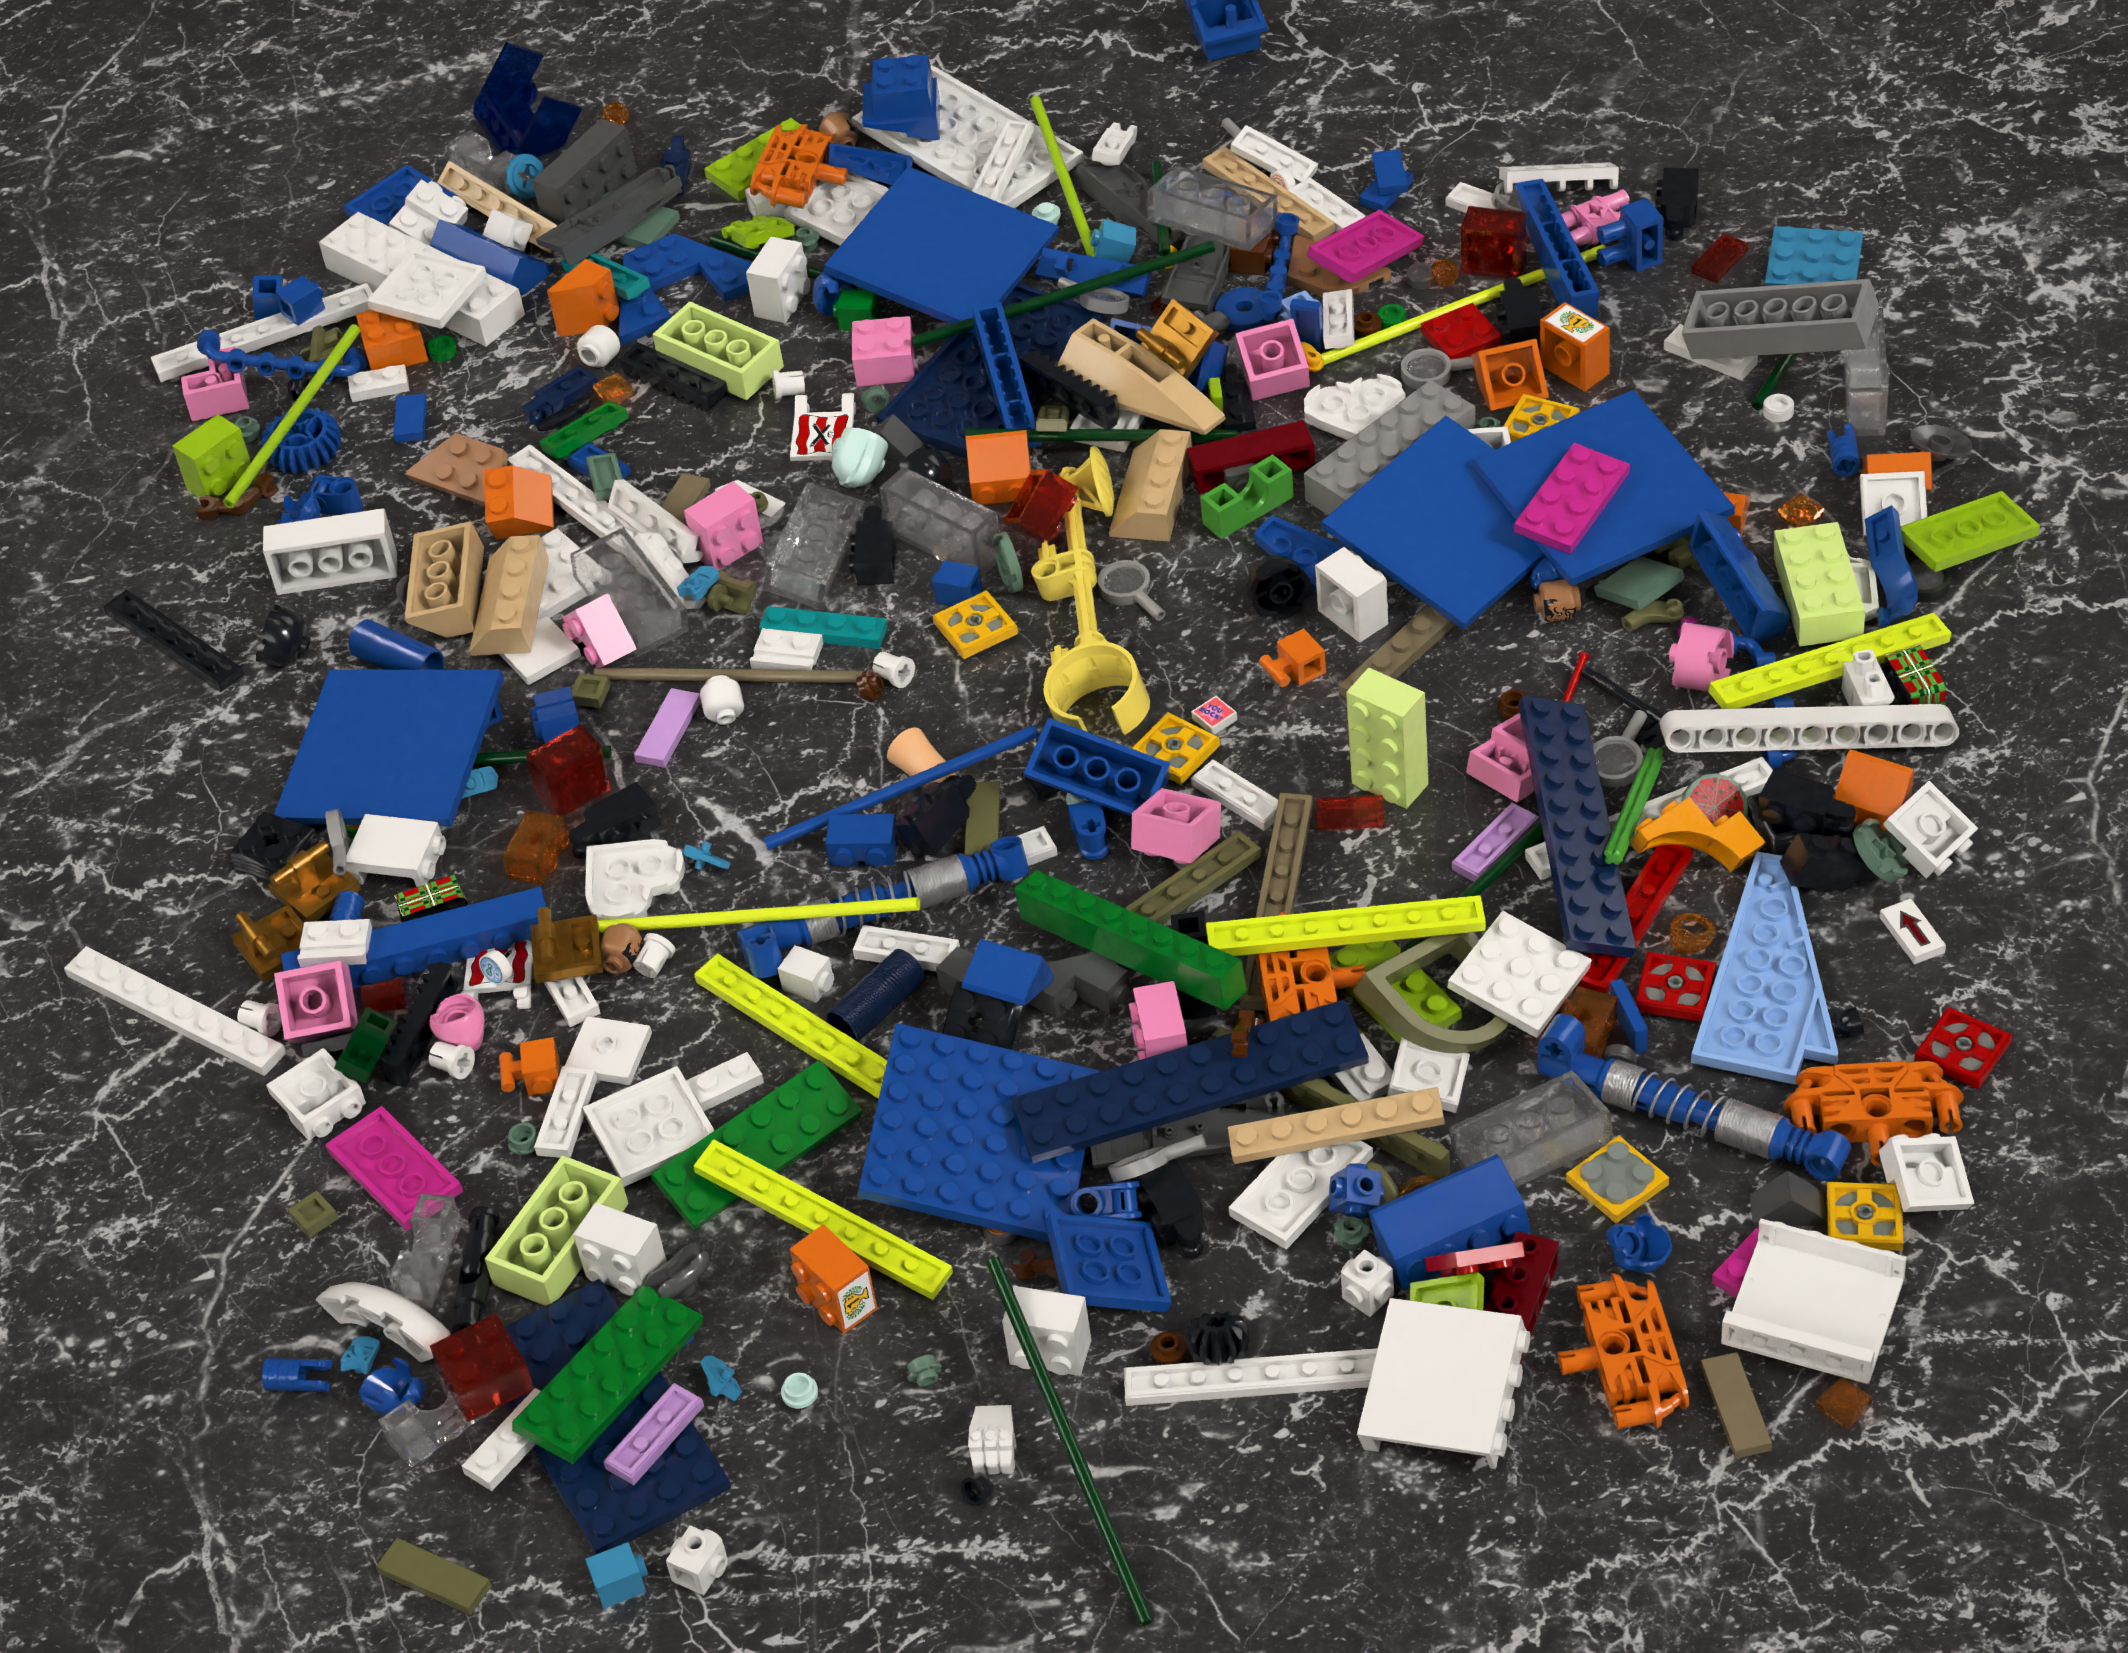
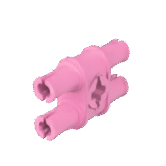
M1621 189L1608 196H1593L1591 200L1577 206L1571 205L1566 212L1561 213L1568 229H1575L1570 231L1577 247L1585 244H1598L1597 227L1618 221L1620 211H1616L1620 210L1621 206L1630 204L1629 196L1624 189Z

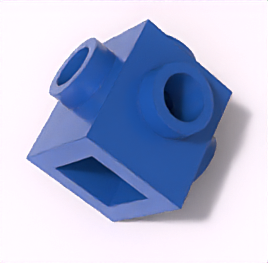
M1351 1163L1331 1176L1329 1184V1212L1345 1214L1347 1217L1363 1218L1367 1216L1368 1211L1379 1207L1384 1196V1187L1381 1184V1171L1369 1170L1365 1164Z

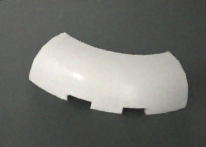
M347 1282L329 1287L316 1298V1301L340 1324L352 1323L367 1327L372 1322L383 1327V1333L387 1338L404 1348L420 1363L435 1358L450 1337V1330L426 1310L407 1298L382 1287L360 1282Z

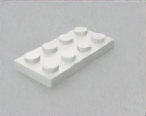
M1359 1140L1277 1156L1229 1206V1216L1287 1250L1329 1205L1330 1177L1344 1169L1348 1164L1361 1163L1366 1165L1373 1157V1147Z

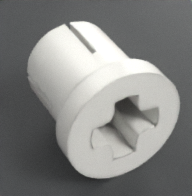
M779 370L772 371L775 400L782 399V396L805 394L802 370L779 373Z
M880 652L874 659L873 673H877L880 677L889 680L893 686L904 688L911 682L915 672V664L912 659L905 656L897 657L887 652Z
M648 933L643 939L644 946L635 959L633 966L642 975L656 978L665 961L672 958L675 953V947L666 938L655 933Z
M246 1000L242 1003V1008L238 1010L237 1019L239 1023L255 1029L267 1037L274 1036L281 1028L282 1020L278 1004H262Z
M439 1041L432 1046L430 1053L442 1058L429 1054V1063L432 1067L444 1070L456 1079L466 1078L470 1074L475 1062L473 1049L466 1045L454 1046Z

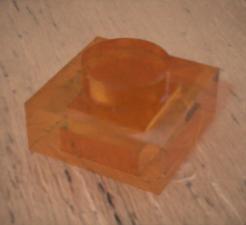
M619 372L593 384L595 394L603 403L610 400L620 404L634 396L632 386Z
M1799 493L1779 507L1778 517L1794 528L1811 526L1823 518L1824 508L1804 494Z
M1841 1377L1818 1399L1817 1409L1848 1430L1871 1407L1872 1397Z

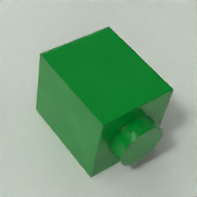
M842 289L839 300L835 301L833 305V316L838 318L839 330L852 331V322L878 319L877 294L868 290Z

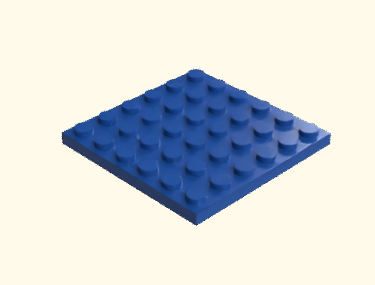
M896 1023L857 1198L1049 1242L1045 1225L1049 1213L1074 1214L1071 1209V1198L1078 1191L1085 1148L1032 1164L1011 1105V1098L1098 1073L1099 1070Z

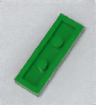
M609 400L540 440L542 452L558 460L568 457L572 454V451L588 442L592 443L596 437L616 429L620 423L629 419L627 410Z

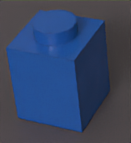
M282 275L253 276L255 320L281 313L275 292L284 287Z
M303 275L275 292L281 314L298 326L325 310L322 288L318 283L311 282Z
M944 560L939 571L933 574L931 580V588L935 591L936 603L954 606L979 594L982 590L979 567Z

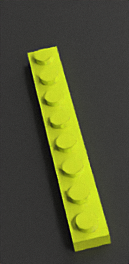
M1930 613L1710 682L1708 692L1722 709H1739L1843 676V664L1853 661V654L1855 652L1871 649L1878 663L1882 664L1886 654L1918 645L1923 650L1948 643L1950 642L1951 631L1935 613Z
M1479 895L1206 923L1208 945L1232 956L1478 932L1485 931L1486 921L1481 896Z
M718 953L694 974L696 983L879 1099L887 1064L886 1059Z
M714 1139L694 1164L696 1174L808 1234L824 1224L868 1266L931 1300L935 1299L953 1273L952 1266Z

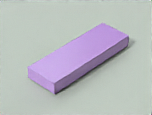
M670 689L634 754L636 763L662 768L666 767L701 703L700 693Z
M1512 802L1452 861V870L1474 882L1539 822V816Z
M673 1383L603 1461L605 1469L628 1483L635 1485L704 1407L702 1398Z

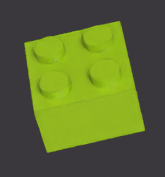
M219 414L172 445L187 490L199 498L205 495L218 498L234 487L251 463L241 429Z

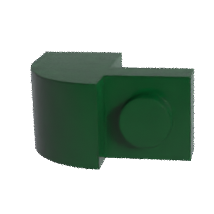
M366 1007L334 1069L342 1072L348 1079L358 1080L365 1084L377 1065L397 1021Z

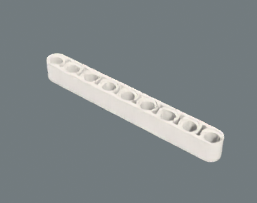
M1941 704L1674 710L1666 713L1660 721V729L1666 746L1671 751L1678 753L1940 747L1952 744L1959 735V728L1948 707ZM1777 727H1781L1780 729H1778V730H1776V731H1772L1773 729H1775V728H1777ZM1743 728H1748L1745 731L1739 732ZM1710 729H1715L1712 732L1706 733ZM1676 730H1682L1678 733H1673Z

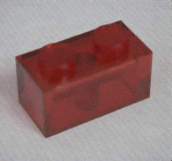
M402 978L360 986L364 1010L366 1007H369L381 1013L407 1006V995Z

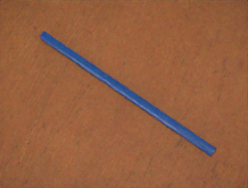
M1034 724L765 837L763 840L767 849L771 850L828 826L829 815L859 813L1037 738L1040 735Z

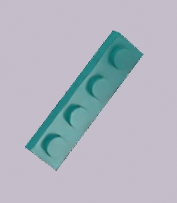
M593 253L585 258L610 269L616 295L628 301L639 297L643 291L651 287L648 277L601 255ZM565 259L561 260L564 271L570 272L583 260L573 266L568 265Z
M767 606L759 625V632L761 633L762 628L822 634L823 643L880 649L888 626L886 618Z

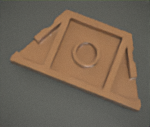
M1298 234L1294 237L1287 275L1288 284L1323 297V293L1352 289L1353 294L1361 293L1368 290L1369 283L1381 279L1383 282H1387L1391 279V269L1382 267L1354 283L1345 281L1339 275L1327 268L1321 267L1316 261L1307 257L1309 246L1317 243L1316 241Z
M454 433L408 469L405 475L409 480L485 506L483 470L507 466L508 454L502 448Z

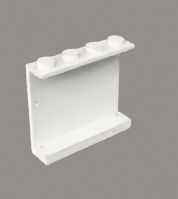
M1760 1218L1758 1242L1733 1310L1732 1312L1726 1310L1722 1321L1721 1344L1869 1384L1905 1279L1907 1257L1889 1250H1879L1860 1245L1855 1241H1845L1823 1235L1817 1231H1807L1788 1226L1782 1222H1773Z
M1390 1298L1357 1432L1363 1449L1379 1452L1381 1441L1482 1455L1486 1457L1490 1469H1496L1498 1457L1504 1456L1507 1447V1435L1504 1433L1506 1422H1511L1514 1416L1515 1401L1512 1399L1514 1387H1519L1522 1380L1521 1355L1522 1353H1527L1530 1344V1331H1526L1522 1317L1520 1315Z

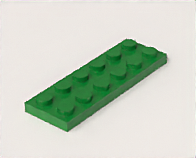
M818 1060L654 1171L651 1179L691 1229L695 1231L741 1199L736 1194L695 1173L694 1164L713 1139L779 1173L861 1117L862 1109L826 1066Z
M643 1284L512 1421V1431L565 1461L574 1464L703 1325V1315L670 1297H659L658 1291Z

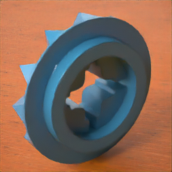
M519 154L514 159L509 160L510 164L504 170L507 173L505 183L509 185L510 193L515 194L518 198L530 199L536 196L532 180L544 170V167L535 156ZM525 171V174L532 178V180L523 181L518 173Z

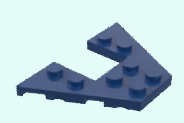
M675 233L624 254L623 266L648 277L651 287L643 291L635 299L628 301L621 297L620 344H627L657 331L672 317L671 313L653 291L701 272L719 296L726 302L749 292L746 271L752 262Z

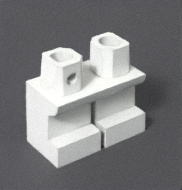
M1868 649L1855 652L1853 654V661L1843 664L1841 690L1849 706H1876L1892 703L1894 695L1873 650Z

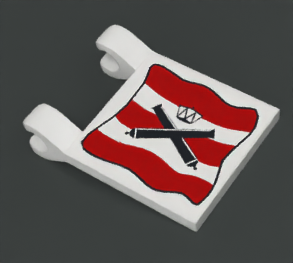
M854 393L842 394V412L809 413L810 406L807 403V395L795 396V416L790 451L791 461L832 460V445L834 441L841 437L845 428H853L854 415L856 413Z
M524 940L513 943L510 948L505 950L492 948L480 951L478 956L467 958L464 989L461 994H468L478 1000L479 993L514 990L513 994L514 998L517 999V1009L531 1008L533 963L530 957L532 952L531 941ZM490 950L502 953L511 965V977L500 985L490 982L484 976L479 966V959Z

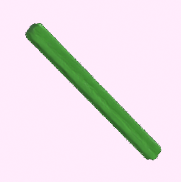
M1650 747L1644 755L1604 850V855L1606 856L1604 860L1607 864L1614 863L1619 865L1623 861L1664 761L1662 756L1664 751L1660 747L1657 749Z

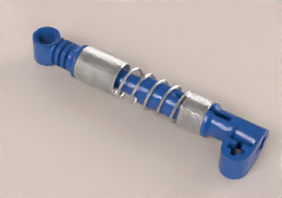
M1007 836L991 843L988 852L985 849L981 850V855L978 852H974L973 857H971L970 854L958 853L941 860L938 859V861L935 860V862L932 861V863L929 862V864L926 863L916 868L913 867V869L910 868V870L907 869V871L904 870L905 881L893 884L891 878L887 876L889 885L887 887L881 888L879 884L875 885L871 881V887L859 891L855 887V892L842 896L838 892V898L829 900L825 896V898L803 905L918 897L921 910L934 906V904L937 905V903L940 904V902L943 903V901L946 902L956 897L959 898V896L962 897V895L965 896V894L968 895V893L974 891L975 887L980 886V881L982 884L988 883V878L991 882L996 880L995 876L1003 881L1019 879L1029 872L1022 839L1017 836ZM896 912L893 913V916L889 913L768 921L737 930L736 936L744 960L752 975L758 978H766L778 974L777 968L783 962L781 951L793 948L795 945L809 947L836 937L839 938L840 934L843 936L846 934L847 929L855 927L861 930L863 924L869 922L877 925L879 919L887 916L894 919Z
M1556 1015L1539 1040L1538 1074L1592 1092L1599 1100L1629 1110L1630 1112L1640 1109L1649 1112V1118H1652L1655 1114L1666 1118L1667 1124L1671 1120L1683 1124L1684 1131L1687 1130L1690 1122L1702 1125L1701 1136L1705 1135L1708 1128L1714 1129V1138L1717 1142L1719 1141L1730 1147L1733 1146L1734 1148L1736 1147L1737 1149L1739 1148L1740 1150L1756 1154L1760 1157L1763 1156V1158L1773 1161L1787 1157L1789 1162L1795 1161L1798 1165L1804 1163L1808 1173L1819 1180L1833 1181L1836 1179L1852 1150L1848 1139L1836 1131L1826 1130L1813 1135V1132L1810 1130L1805 1132L1804 1128L1798 1127L1796 1129V1126L1791 1124L1790 1120L1783 1117V1115L1780 1116L1762 1108L1753 1107L1739 1100L1728 1099L1726 1096L1719 1097L1712 1103V1095L1708 1089L1699 1094L1691 1084L1680 1086L1677 1085L1674 1078H1669L1666 1081L1662 1080L1657 1072H1652L1648 1075L1645 1068L1643 1069L1632 1063H1626L1615 1058L1604 1060L1584 1053L1585 1029L1581 1022L1571 1015ZM1704 1093H1707L1709 1095V1101L1701 1099L1700 1097ZM1722 1099L1726 1100L1723 1106L1718 1105Z

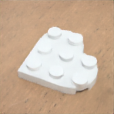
M1377 374V379L1362 381L1361 377L1351 384L1336 382V386H1328L1320 389V385H1317L1304 398L1305 422L1349 440L1404 400L1406 395L1400 381L1382 374Z
M656 839L586 846L585 896L590 913L592 915L596 914L598 920L647 917V910L651 906L653 896L674 894L680 889V882L686 870L681 850L668 846L666 840Z

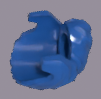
M823 271L816 278L813 287V302L816 310L825 316L832 315L834 302L839 300L842 289H855L850 285L851 283L828 275Z
M306 491L301 494L299 501H293L290 495L284 496L283 508L288 513H282L281 519L277 520L276 524L320 518L321 507L316 494L313 491Z
M1638 1214L1634 1226L1615 1223L1607 1230L1606 1237L1609 1246L1614 1252V1260L1621 1269L1638 1273H1650L1665 1264V1261L1672 1252L1673 1246L1667 1230L1663 1226L1656 1225L1651 1220L1652 1216L1650 1214Z
M395 1357L392 1362L397 1366L396 1368L382 1367L375 1369L363 1380L358 1391L361 1400L371 1410L376 1411L380 1415H405L422 1401L424 1394L427 1392L425 1382L421 1378L413 1376L410 1364L405 1360Z

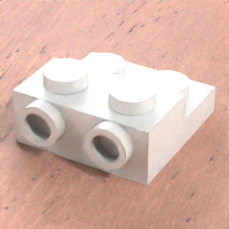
M421 179L406 197L405 205L389 222V227L430 245L439 219L463 225L467 221L468 208L460 197L453 196L451 198L444 194L442 188L436 182L430 181L426 183Z
M1930 781L1922 786L1882 824L1907 848L1902 855L1926 879L1933 872L1939 877L1953 863L1949 859L1953 853L1960 857L1973 844L1969 838L1978 829Z
M324 1048L266 1085L269 1094L288 1113L290 1121L308 1141L315 1136H327L332 1131L335 1123L344 1117L348 1119L356 1117L360 1113L362 1106L366 1104L361 1087L355 1080L348 1079L342 1072L334 1069L337 1062Z
M1931 1133L1920 1138H1909L1905 1134L1896 1135L1889 1138L1887 1143L1878 1150L1887 1184H1896L1903 1212L1969 1209L1974 1204L1956 1136L1940 1137L1938 1133Z

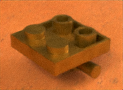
M1172 298L1150 332L1141 327L1136 332V337L1142 341V347L1164 361L1187 380L1219 332Z
M321 840L306 852L301 850L286 861V866L269 877L271 883L268 886L271 894L285 906L289 904L304 922H316L333 910L338 893L342 891L357 893L361 890L359 881L348 871L343 875H336L334 873L333 859L326 854L330 851V848L324 840Z
M289 904L257 922H253L246 912H240L236 915L235 921L242 930L231 935L233 944L262 982L265 983L275 977L274 973L284 971L281 959L282 953L300 949L304 923Z
M541 907L537 910L538 924L530 925L536 984L603 973L599 923L596 914L551 922V910L548 907Z

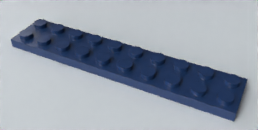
M1522 696L1518 708L1566 950L1632 958L1636 945L1619 866L1614 863L1607 864L1604 860L1606 857L1604 850L1612 833L1584 704Z
M1344 999L1253 1026L1249 1034V1047L1246 1058L1232 1057L1234 1043H1231L1232 1033L1011 1098V1105L1032 1164L1368 1064L1369 1055L1346 1000Z

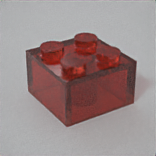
M1468 206L1460 228L1462 274L1501 279L1510 276H1521L1527 259L1526 213Z
M1031 469L1002 523L1031 541L1049 542L1050 539H1055L1063 525L1060 521L1065 512H1070L1077 501L1075 494L1078 487L1048 469Z
M581 724L526 754L537 798L557 820L612 789L601 745Z
M497 1313L430 1345L437 1370L467 1422L534 1389L527 1363Z

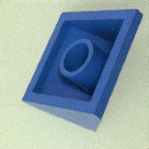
M980 938L963 979L962 988L1025 1006L1053 982L1054 974L1043 956Z

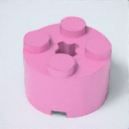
M1683 623L1679 641L1671 645L1669 653L1670 662H1674L1673 686L1708 692L1710 682L1730 676L1731 669L1725 667L1727 658H1733L1734 655L1732 632L1719 627Z

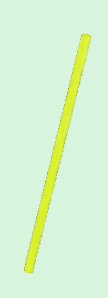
M1599 245L1581 252L1585 263L1597 259L1596 251L1606 248V246ZM1540 268L1518 278H1520L1524 288L1546 279L1543 269ZM1504 283L1355 340V345L1324 352L1321 354L1324 365L1421 328V323L1470 303L1478 306L1500 297V291H1504Z
M913 897L598 920L599 933H604L605 929L609 926L621 923L629 924L638 931L908 912L920 910V899Z

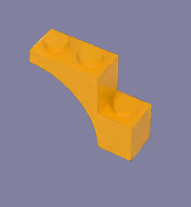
M1688 797L1679 804L1676 800L1668 804L1661 810L1660 814L1662 816L1656 820L1649 817L1635 828L1637 835L1630 845L1638 854L1660 845L1689 846L1711 855L1731 873L1753 858L1756 851H1759L1766 842L1740 811L1731 818L1724 815L1712 824L1694 801Z

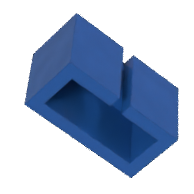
M570 686L533 695L536 706L530 708L537 740L544 739L546 750L584 741Z
M895 814L829 815L825 843L829 865L859 866L860 861H865V866L895 865L899 837L898 830L894 826L896 824Z

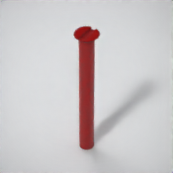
M1581 651L1578 653L1579 659L1562 699L1563 702H1570L1585 663L1590 659V655L1587 652L1582 653Z

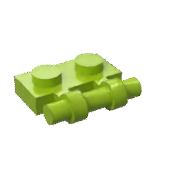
M761 214L754 216L749 221L743 222L738 220L731 222L730 226L722 228V235L724 238L731 237L733 241L745 249H755L760 244L767 243L770 237L784 239L785 237L795 235L793 223L780 216H764Z

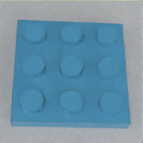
M1774 226L1765 286L1857 280L1863 232Z

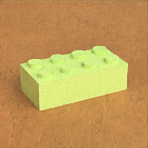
M688 302L652 334L657 351L726 381L728 392L745 400H748L772 378L773 370L780 371L784 367L779 340L693 302Z
M1838 522L1775 530L1774 561L1786 603L1790 609V617L1799 647L1844 641L1863 635L1865 609Z
M1368 668L1346 692L1352 784L1361 790H1367L1390 803H1395L1407 809L1429 784L1425 692Z
M562 1155L486 1256L485 1262L493 1285L544 1306L560 1299L583 1267L574 1239V1232L595 1202L621 1212L625 1210L628 1200L622 1179Z

